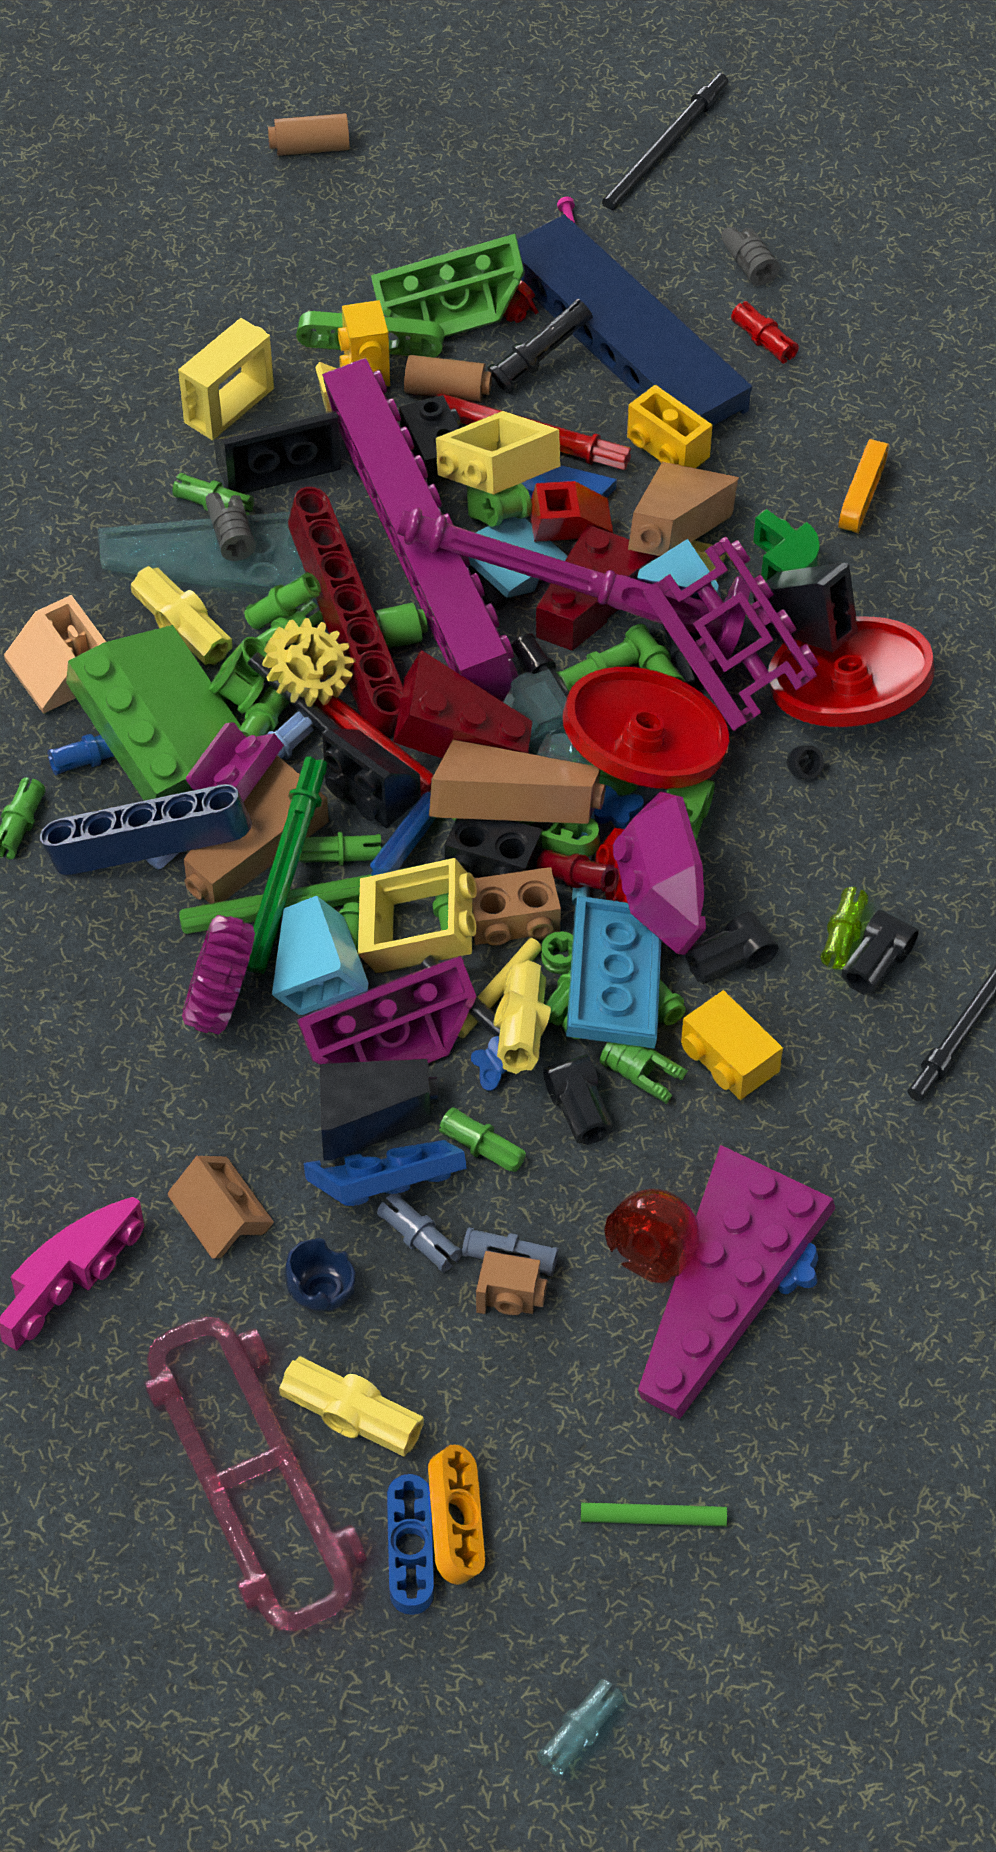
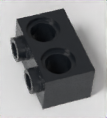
M456 818L444 844L445 860L456 858L467 873L470 872L475 878L535 870L537 859L542 852V829L509 820Z

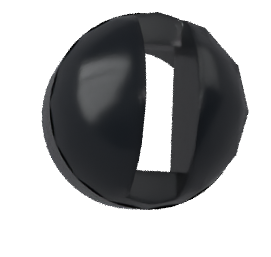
M810 745L798 746L788 754L786 763L793 776L800 779H813L821 773L824 759L818 748ZM808 755L809 760L799 764V760Z

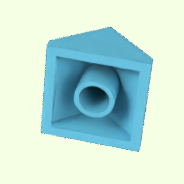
M686 539L641 568L637 579L654 584L668 574H671L682 591L710 571L689 540ZM714 580L711 584L721 598L719 585ZM697 592L691 596L702 600Z

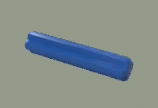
M426 792L421 796L371 862L372 876L397 871L437 818L429 816L431 793Z

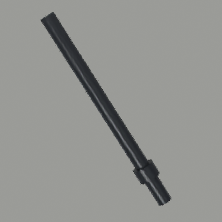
M718 73L707 86H702L691 97L690 105L602 200L604 207L614 210L703 111L707 112L716 103V96L728 84L726 75Z
M996 966L938 1048L931 1049L922 1061V1071L907 1091L912 1099L922 1101L936 1080L943 1079L952 1067L953 1056L996 996Z

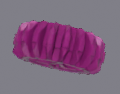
M217 915L212 919L202 943L185 998L182 1013L184 1024L204 1033L211 1032L219 1035L225 1030L240 993L252 952L255 936L252 925L232 916Z

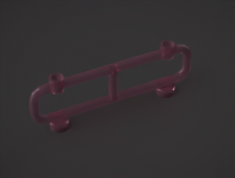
M201 1317L193 1319L164 1332L154 1340L147 1356L148 1370L152 1378L145 1381L144 1386L154 1408L165 1405L241 1569L244 1579L237 1581L236 1585L247 1610L258 1606L260 1613L266 1621L279 1630L294 1632L306 1629L334 1616L346 1606L352 1596L354 1584L349 1568L367 1561L364 1549L351 1524L332 1534L254 1372V1369L270 1363L268 1353L257 1329L253 1328L236 1335L228 1323L218 1318ZM205 1335L213 1336L219 1341L270 1448L218 1473L165 1360L167 1354L172 1349ZM278 1466L334 1583V1588L328 1596L296 1611H286L279 1606L270 1582L260 1566L225 1491Z

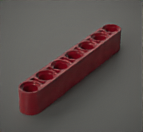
M315 487L301 488L296 492L288 519V528L305 572L313 574L319 581L321 592L316 597V601L329 634L338 631L340 634L336 640L337 643H348L349 649L344 656L353 658L354 663L349 669L352 677L348 684L360 715L385 736L389 737L395 734L403 690L401 680L328 496L321 489Z

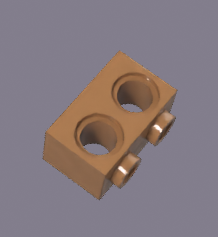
M551 867L474 878L477 887V895L475 898H472V913L476 921L475 945L485 943L501 945L509 940L525 937L542 939L554 932H560L561 907Z

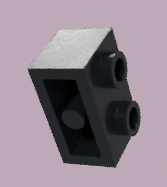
M443 395L399 406L400 427L406 426L411 435L414 449L410 451L413 452L414 456H421L428 474V478H425L428 485L449 480L438 475L436 438L461 428L460 418L456 409L449 408Z

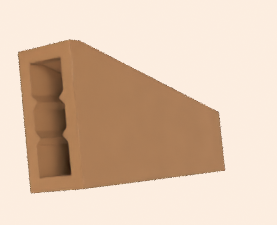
M662 462L633 513L628 550L661 556L686 539L691 543L727 520L733 514L739 477Z
M453 740L432 777L429 816L588 824L594 810H601L603 806L606 785L599 783L601 769L596 766Z
M276 756L244 801V805L252 820L251 830L244 837L236 841L190 850L184 858L185 885L195 898L199 900L204 898L210 904L223 902L273 864L291 803L288 797L289 791L296 789L300 776L279 756ZM321 792L319 796L322 798V804L315 809L306 837L311 836L329 822L327 797Z

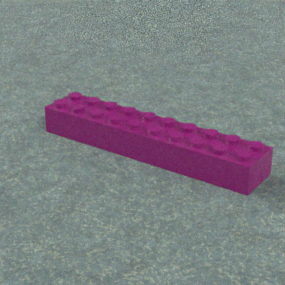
M363 358L322 374L331 411H336L339 416L340 436L417 602L425 613L426 621L447 666L502 702L507 703L515 700L516 694L513 683L519 681V677L511 659L514 658V653L506 634L500 636L497 630L499 621L492 604L485 605L482 597L485 596L481 581L477 573L471 575L468 566H470L469 558L441 548L432 553L429 551L428 544L415 540L412 544L407 545L404 542V536L397 534L404 510L412 513L415 508L419 507L422 510V516L437 520L442 515L439 507H442V503L435 485H428L425 478H428V474L421 456H414L413 452L410 451L414 449L411 435L406 426L401 428L399 423H397V421L401 420L400 414L393 398L387 399L384 393H387V388L379 370L373 372L367 359ZM448 513L444 514L447 519L446 523L453 525Z

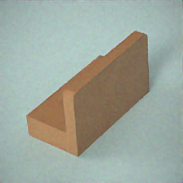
M196 1156L168 1192V1197L211 1258H222L240 1235H263L274 1223L227 1157Z

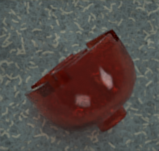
M650 1188L633 1192L609 1214L604 1228L606 1242L611 1252L617 1248L623 1257L632 1261L623 1262L621 1265L644 1279L655 1283L667 1282L672 1276L677 1275L678 1277L692 1261L699 1244L700 1231L698 1220L693 1211L680 1197L663 1189Z

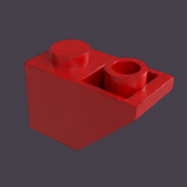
M576 481L535 484L531 497L532 511L530 514L534 542L579 539L587 524L613 533L608 498Z

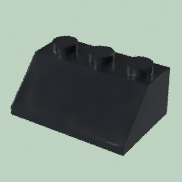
M326 411L214 439L216 464L225 487L242 494L341 470L339 416L336 411Z

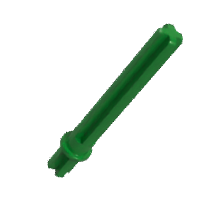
M305 757L296 789L289 791L288 797L291 803L288 809V816L254 923L255 936L247 971L257 974H263L266 971L310 822L313 819L315 809L322 804V798L319 796L327 770V762L322 759L316 760L313 757Z

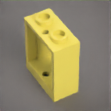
M240 318L178 369L185 424L209 439L214 440L274 389L270 335L261 327L254 326ZM241 367L242 372L219 390V385Z
M505 411L436 438L438 475L493 495L560 467L559 429Z
M456 858L360 878L358 955L375 973H382L420 965L429 955L440 961L472 954V936L476 935V921L472 913V898H475L477 895V887L473 875L470 872L467 873ZM449 893L447 930L393 941V913L395 904Z

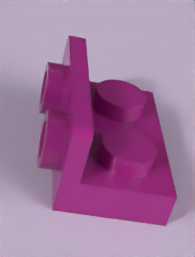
M234 722L225 723L188 773L186 781L193 790L222 784L233 785L237 788L244 802L281 751L284 744L275 733L257 737L254 735L245 737Z

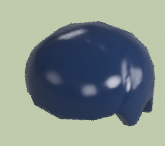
M322 1238L301 1241L289 1251L285 1267V1281L288 1293L298 1304L311 1310L328 1312L343 1306L354 1294L357 1273L348 1260V1255L345 1251L336 1253L330 1250L326 1245V1241Z

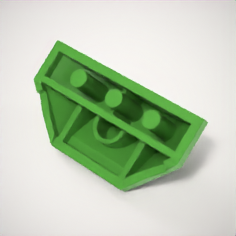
M512 234L371 275L376 300H380L385 316L435 322L444 330L445 338L500 322L525 270L517 236Z

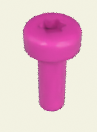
M562 197L557 202L558 210L563 211L575 223L572 212L575 207L574 200L571 197Z

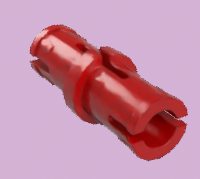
M743 301V304L739 303L734 308L731 320L751 336V340L755 345H762L782 364L787 362L784 356L789 360L796 356L799 345L778 328L776 321L761 315L748 301Z

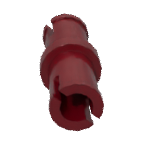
M544 850L537 859V869L551 867L553 878L563 880L566 885L573 888L587 886L602 890L603 892H611L619 881V871L617 868H614V865L590 861L589 857L583 854L576 853L569 856L552 850Z

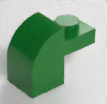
M767 509L755 517L753 543L767 552L763 555L761 576L765 582L777 572L817 566L820 543L816 531L809 523L806 522L795 530L786 520L778 518Z

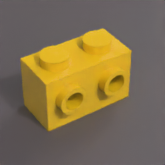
M380 300L342 306L343 327L338 328L340 349L344 351V355L339 356L340 367L366 358L372 371L379 370L386 387L390 386L389 335Z
M657 385L651 387L629 404L627 438L635 446L643 448L657 458L660 463L666 462L697 468L710 458L712 424Z
M724 990L683 1018L681 1043L687 1055L695 1061L700 1060L711 1071L715 1082L722 1089H729L739 1100L780 1072L783 1047Z

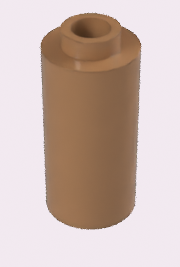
M346 113L274 119V127H268L269 148L277 149V156L350 149Z
M416 355L408 356L404 378L405 393L434 397L439 394H446L459 399L477 402L482 401L483 394L490 395L492 372L486 371L485 363Z

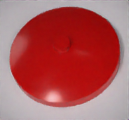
M859 616L856 617L858 633L833 653L794 639L799 648L806 644L819 663L813 669L817 677L795 690L785 673L770 682L771 694L776 704L785 713L810 724L828 727H851L885 720L914 705L930 688L935 671L930 643L919 631L902 622L881 617ZM784 643L772 657L768 671H773L786 661H788L796 675L802 669Z
M611 667L591 672L583 676L572 686L563 710L565 732L572 745L586 760L618 779L645 787L662 789L683 788L707 780L720 768L729 744V731L726 721L717 707L705 695L675 677L654 670L637 667Z

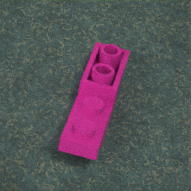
M130 1197L84 1216L46 1241L26 1259L11 1276L16 1298L0 1316V1337L3 1343L17 1351L26 1339L30 1341L39 1334L44 1325L45 1316L55 1304L59 1306L67 1300L73 1289V1282L89 1290L97 1279L104 1280L111 1273L116 1263V1256L125 1245H133L143 1231L144 1221L139 1200Z

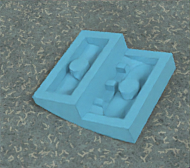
M512 517L502 520V523L498 526H487L476 532L477 534L565 561L568 557L551 541L534 542L532 524L526 518ZM468 557L470 565L506 598L534 592L539 582L537 578Z

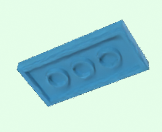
M577 896L574 914L566 1036L655 1048L658 1025L661 939L630 913L629 905L626 902Z

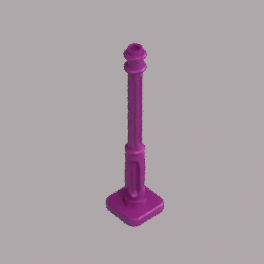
M419 507L415 508L412 513L403 511L397 534L404 536V542L407 545L412 544L415 540L428 544L429 551L432 553L436 552L438 548L455 552L596 597L600 605L608 604L615 609L627 611L663 624L642 593V591L653 585L652 583L633 579L626 575H618L612 570H608L604 574L446 523L447 519L444 515L439 516L437 520L422 516V510ZM737 576L734 579L724 602L741 591L749 600L750 590L741 576ZM671 590L664 593L689 632L699 634L693 623L710 612L704 602L690 596L679 603ZM740 604L705 626L726 660L730 659L743 628L745 612ZM714 659L709 664L716 675L721 677L723 670L717 660Z

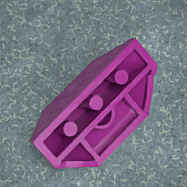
M659 792L631 820L621 835L616 838L613 844V855L617 860L622 879V889L626 895L630 913L677 954L685 955L706 930L705 916L701 915L704 902L703 866L683 797Z
M458 956L329 1005L297 1019V1023L312 1061L319 1065L326 1063L427 1059L429 1063L449 1055L477 996L462 957Z

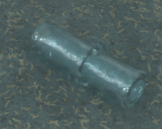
M604 1679L598 1680L595 1687L576 1710L570 1709L562 1717L563 1725L546 1746L537 1753L538 1760L544 1767L557 1752L561 1754L549 1769L552 1774L563 1776L568 1766L586 1745L591 1746L597 1741L600 1736L599 1729L616 1708L624 1702V1697L617 1688L605 1702H601V1699L613 1685L609 1681Z

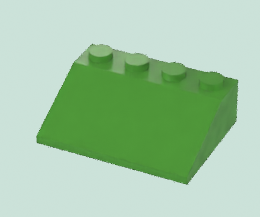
M173 625L104 642L68 661L66 684L144 801L193 791L186 781V776L225 723L234 722L238 728L241 727L218 692L214 694L209 691L212 682Z

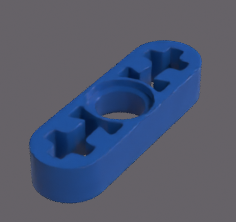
M405 1474L394 1479L387 1491L389 1589L393 1606L404 1614L414 1615L425 1611L431 1605L434 1598L432 1514L428 1483L420 1476ZM404 1491H414L415 1498H418L414 1502L415 1519H405L404 1501L401 1500L404 1497ZM406 1534H416L425 1543L423 1549L413 1555L402 1553L396 1544ZM406 1568H416L417 1587L420 1588L417 1591V1598H407L406 1591L402 1590L407 1586Z

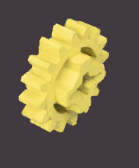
M305 618L300 627H298L294 620H289L284 629L281 627L276 629L265 646L264 651L267 655L262 664L264 667L272 668L266 678L268 681L278 680L280 683L276 691L278 694H282L286 690L291 692V702L293 703L299 697H304L308 707H312L317 698L323 705H326L332 696L336 698L340 696L352 677L349 669L353 665L354 660L344 656L349 649L348 643L338 644L336 640L340 633L338 631H334L331 634L326 633V624L324 622H321L317 628H314L309 618ZM288 645H290V647H289L288 650H285V649H284L285 647H287ZM328 675H332L330 679L320 682V680H325Z

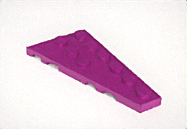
M720 1145L638 1388L640 1397L643 1400L680 1420L777 1289L780 1282L803 1254L807 1245L811 1243L836 1208L833 1198Z

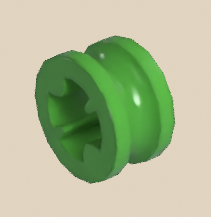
M564 931L554 932L543 940L541 958L542 964L548 971L555 974H567L570 972L573 935ZM556 948L560 952L569 950L568 957H564L562 954L553 956V950Z

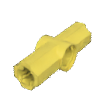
M147 566L138 572L137 577L131 583V592L154 615L159 628L173 625L189 650L205 665H215L226 658L227 653L232 649V639L208 616L205 605L197 594L191 590L183 592L158 567L151 568Z
M529 960L521 964H512L506 974L504 996L499 1003L494 1017V1026L500 1028L497 1057L501 1059L503 1069L515 1074L524 1070H532L537 1063L540 1038L547 1026L551 1007L544 1004L546 977L541 972V965Z
M301 1356L295 1361L292 1360L284 1373L283 1381L279 1387L280 1396L321 1415L322 1420L332 1430L348 1438H357L358 1435H361L403 1457L408 1452H411L424 1425L423 1416L382 1397L377 1387L363 1377L348 1374L343 1378Z

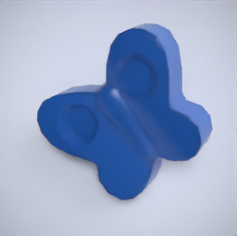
M606 785L603 806L601 810H594V820L600 824L612 821L616 828L625 829L630 823V818L636 816L643 809V798L638 794L618 796L610 786Z
M494 1036L490 1039L487 1049L475 1050L471 1054V1062L474 1066L480 1068V1084L486 1091L496 1090L501 1081L502 1074L509 1072L503 1069V1063L497 1057L499 1036Z
M809 1243L803 1254L780 1282L778 1291L781 1294H789L797 1286L812 1288L817 1284L818 1279L814 1268L818 1261V1253L814 1244Z

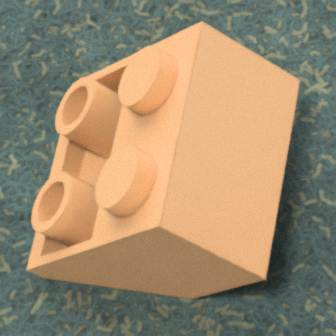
M70 595L35 611L4 654V658L44 714L76 698L66 684L68 661L106 641L73 596Z

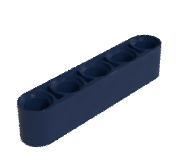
M222 784L60 818L50 822L43 828L40 834V841L55 869L60 874L73 875L236 841L244 837L251 830L252 820L237 788L233 785Z

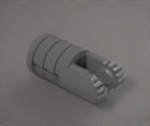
M736 227L724 228L721 235L723 243L754 286L772 282L780 271V264L753 228H745L743 232H738L739 229H736Z
M208 493L205 500L221 555L230 561L246 559L255 551L256 543L241 497L239 495L231 496L228 508H225L219 493Z

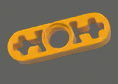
M869 439L844 500L838 528L859 533L886 464L889 451L888 443Z
M449 1445L433 1456L428 1464L436 1567L441 1576L452 1584L460 1585L483 1570L485 1566V1551L476 1461L466 1448L460 1445ZM449 1503L456 1505L461 1510L464 1516V1525L457 1523L451 1517Z

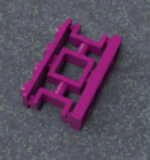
M725 536L718 543L705 550V553L715 566L714 570L682 591L671 574H668L659 582L642 591V593L734 731L761 713L750 695L783 673H785L795 690L817 677L813 669L819 663L806 644L799 648L794 641L791 633L796 631V628L783 609L778 613L775 612L768 601L774 594L763 577L758 575L753 578L745 566L751 559L738 540L730 543ZM726 553L756 599V602L750 605L742 591L726 602H723L711 582L728 572V569L720 559V556ZM671 590L679 603L697 592L710 611L693 623L702 637L696 642L665 597L664 593ZM740 604L761 638L729 660H726L705 626ZM769 623H772L802 669L797 675L788 661L769 672L756 653L773 641L765 627ZM714 659L717 660L724 673L740 662H743L756 681L738 693L747 706L744 710H739L709 663Z

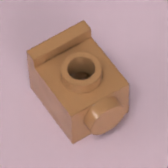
M485 1251L476 1290V1313L486 1314L487 1306H490L507 1315H518L521 1312L533 1314L534 1306L543 1307L547 1290V1279L540 1278V1260Z

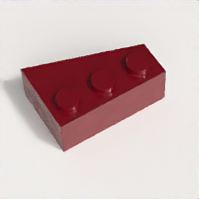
M587 524L565 561L604 574L608 570H612L615 574L637 579L639 570L660 556L628 550L629 539ZM551 583L536 607V638L573 651L607 623V619L619 609H615L608 604L600 605L596 597Z
M421 650L404 679L393 743L442 759L453 740L528 753L533 721Z

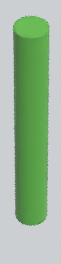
M581 1502V1522L727 1526V1507Z

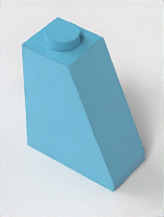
M318 896L284 908L272 995L298 1015H304L368 991L369 983L344 916Z

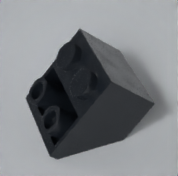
M328 728L322 733L324 761L327 762L325 773L327 788L334 796L338 798L345 797L356 805L360 814L367 820L373 821L375 819L385 828H388L421 798L420 774L360 730Z

